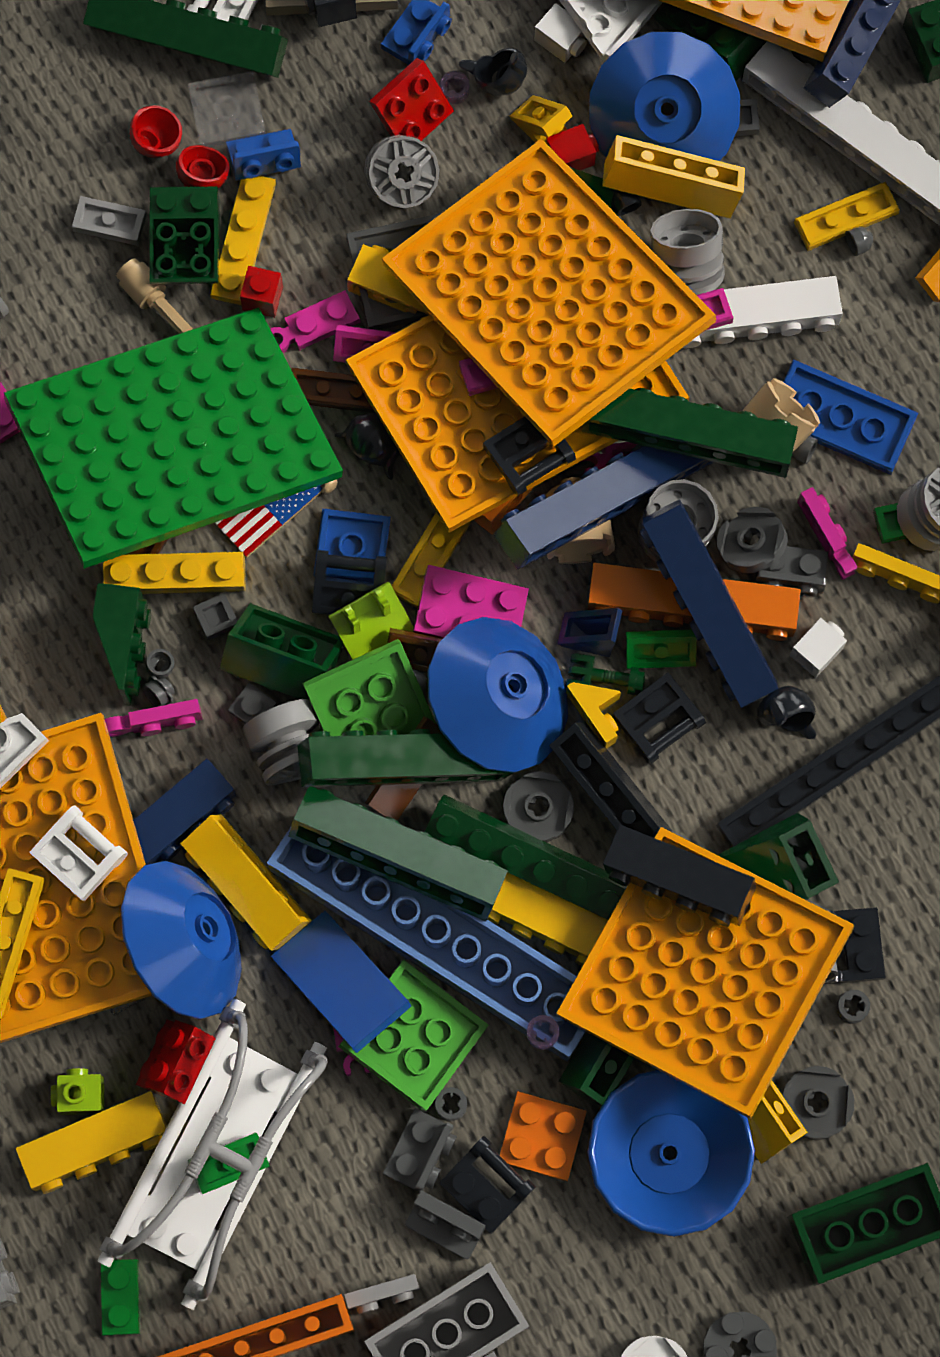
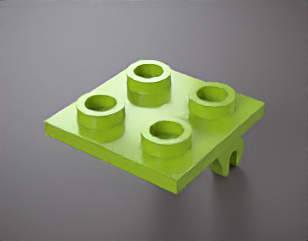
M389 581L328 616L352 660L386 645L390 628L413 632L414 629Z

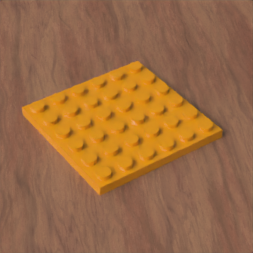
M660 827L655 839L755 878L756 889L740 926L732 923L728 927L722 926L710 920V914L700 910H696L695 913L687 912L677 907L675 900L665 896L661 900L652 898L642 892V887L629 883L556 1014L559 1018L751 1119L854 929V924Z

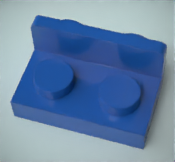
M412 0L382 41L381 49L407 65L416 58L426 61L434 47L432 42L438 34L443 36L451 25L450 5L443 2L441 6H438L430 0Z
M291 129L226 142L227 153L235 180L255 178L261 175L285 172L301 167L299 143L294 140Z

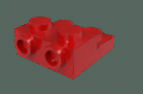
M166 1020L163 1028L157 1034L156 1043L148 1060L141 1068L140 1077L136 1085L147 1091H152L155 1094L185 1104L216 1038L195 1026L177 1020L175 1022Z

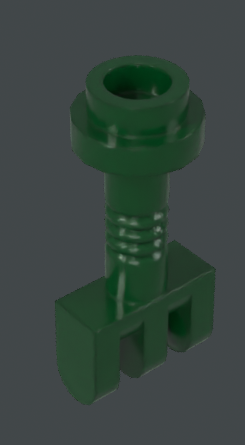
M579 653L571 654L570 661L575 664H582L583 667H569L568 675L581 678V680L567 679L566 688L572 682L591 685V682L628 687L627 694L630 695L643 691L645 672H640L639 668L631 667L630 673L594 668L595 656Z

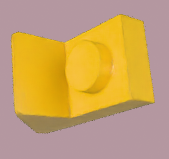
M532 95L509 117L535 143L540 139L546 143L547 137L549 138L552 135L567 130L564 124L573 115L566 105Z
M575 682L567 685L566 694L598 739L606 748L615 744L618 737L616 732L619 728L609 713L603 715L601 711L618 701L621 692Z

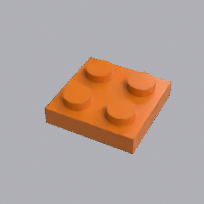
M517 1091L500 1156L510 1166L568 1182L587 1111Z

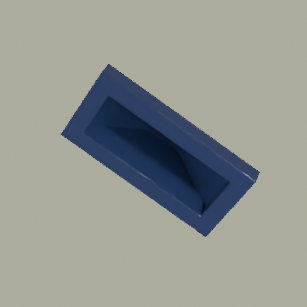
M619 608L565 612L557 644L573 650L610 657L615 645L622 610Z

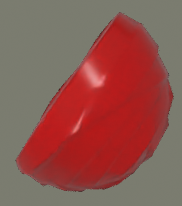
M156 105L146 106L139 109L132 117L129 135L132 145L139 154L148 158H161L171 155L178 148L182 138V126L176 115L169 109Z
M193 145L185 148L176 161L177 176L185 187L217 186L220 188L226 182L230 169L229 162L223 154L203 145Z

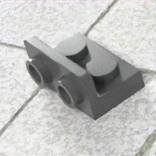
M787 546L784 554L779 559L778 566L771 571L759 570L755 573L754 583L801 589L800 596L816 597L817 593L823 594L827 582L825 577L828 551Z
M415 1108L383 1175L418 1192L424 1191L425 1187L432 1189L441 1169L435 1166L441 1154L449 1155L457 1136L451 1134L454 1125L448 1122L444 1123Z
M422 1190L416 1198L414 1208L405 1223L407 1228L464 1259L470 1258L486 1228V1225Z

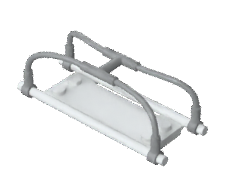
M233 998L229 1007L225 1006L219 1018L221 1023L214 1035L216 1039L186 1103L178 1104L110 1237H105L99 1249L102 1253L97 1260L99 1263L110 1268L115 1258L119 1259L137 1248L140 1244L145 1243L197 1270L193 1281L191 1279L188 1280L183 1290L185 1296L181 1302L182 1305L191 1310H194L198 1301L207 1300L211 1294L222 1253L265 1169L259 1171L264 1159L267 1157L268 1162L270 1161L302 1096L318 1079L327 1065V1058L324 1056L327 1047L317 1042H314L310 1050L305 1051L300 1061L302 1067L298 1074L248 1048V1027L245 1014L243 1013L246 1004ZM234 1028H239L238 1042L230 1038ZM274 1111L277 1112V1115L275 1116V1118L269 1125L268 1129L266 1130L264 1136L262 1137V1134L271 1116L273 1115ZM254 1132H257L259 1140L249 1159L223 1146ZM209 1156L241 1172L238 1180L205 1194H200L195 1181ZM230 1197H232L231 1200H230V1203H229V1205H228V1207H227V1209H226V1212H225V1214H224L223 1220H222V1222H221V1226H220L219 1230L217 1231V1230L214 1229V1228H215V1226H216V1224H217V1222H218V1220H219V1218H220V1216H221V1214H222L224 1208L226 1207V1205H227V1203H228ZM127 1235L133 1237L128 1243L122 1245Z

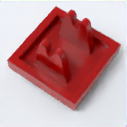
M419 58L410 63L369 101L390 136L404 135L417 138L420 141L454 112L426 63Z

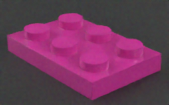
M428 565L413 632L444 638L458 624L481 617L508 620L521 627L529 588Z

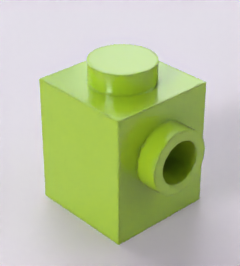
M84 1068L67 1069L66 1075H57V1085H51L52 1107H57V1112L60 1115L97 1114L104 1111V1077L101 1074H88V1069Z

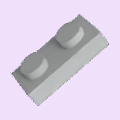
M80 196L72 229L73 232L138 246L147 214L142 209Z
M412 1274L344 1294L348 1309L356 1308L359 1315L379 1309L377 1302L392 1298L393 1304L414 1299L413 1291L420 1289L416 1275Z

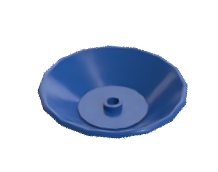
M650 32L623 43L601 65L590 91L589 124L597 140L599 150L605 157H607L616 135L720 161L728 153L740 125V92L730 66L709 44L682 32ZM666 102L670 103L673 107L672 113L668 116L663 115L661 112V106Z
M481 617L458 624L437 644L428 668V701L439 730L460 755L488 770L515 773L539 765L553 751L549 745L563 734L568 720L566 684L556 659L537 636L512 621ZM508 683L513 687V692L509 688Z
M168 861L143 866L128 882L121 905L123 940L134 970L151 994L177 1014L203 1019L222 1013L225 1006L236 996L242 972L239 938L229 911L213 888L190 868Z
M659 1070L637 1074L610 1093L593 1120L588 1147V1157L594 1185L611 1210L641 1231L673 1237L706 1230L732 1212L750 1184L755 1155V1147L747 1117ZM672 1147L675 1149L677 1155L674 1160L665 1159L663 1156L665 1148Z

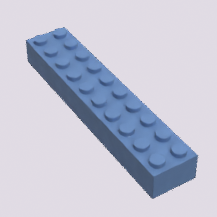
M290 829L267 861L268 869L272 873L563 1060L569 1061L586 1031L559 1018L556 1013L577 976L491 921H483L288 837Z

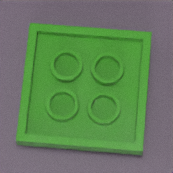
M399 639L302 683L323 731L330 732V736H342L344 732L354 730L363 731L364 735H376V732L382 730H396L397 735H405L415 730L423 717H427L435 723Z
M403 960L389 977V980L410 1002L412 1007L358 1053H355L344 1039L338 1047L421 1111L426 1112L489 1025Z

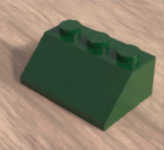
M250 603L228 634L219 669L230 673L236 678L250 680L268 690L282 692L295 697L297 700H309L302 683L334 669L344 644L340 637Z

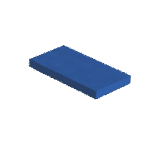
M793 359L783 382L797 392L793 398L803 408L810 404L818 415L820 424L810 436L818 439V444L891 475L918 412Z
M326 911L322 912L271 955L274 962L355 1053H358L412 1007L404 995Z

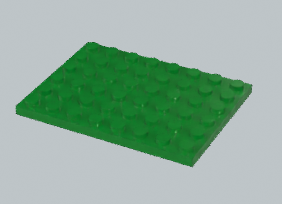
M259 307L4 392V400L84 569L342 478L343 469Z

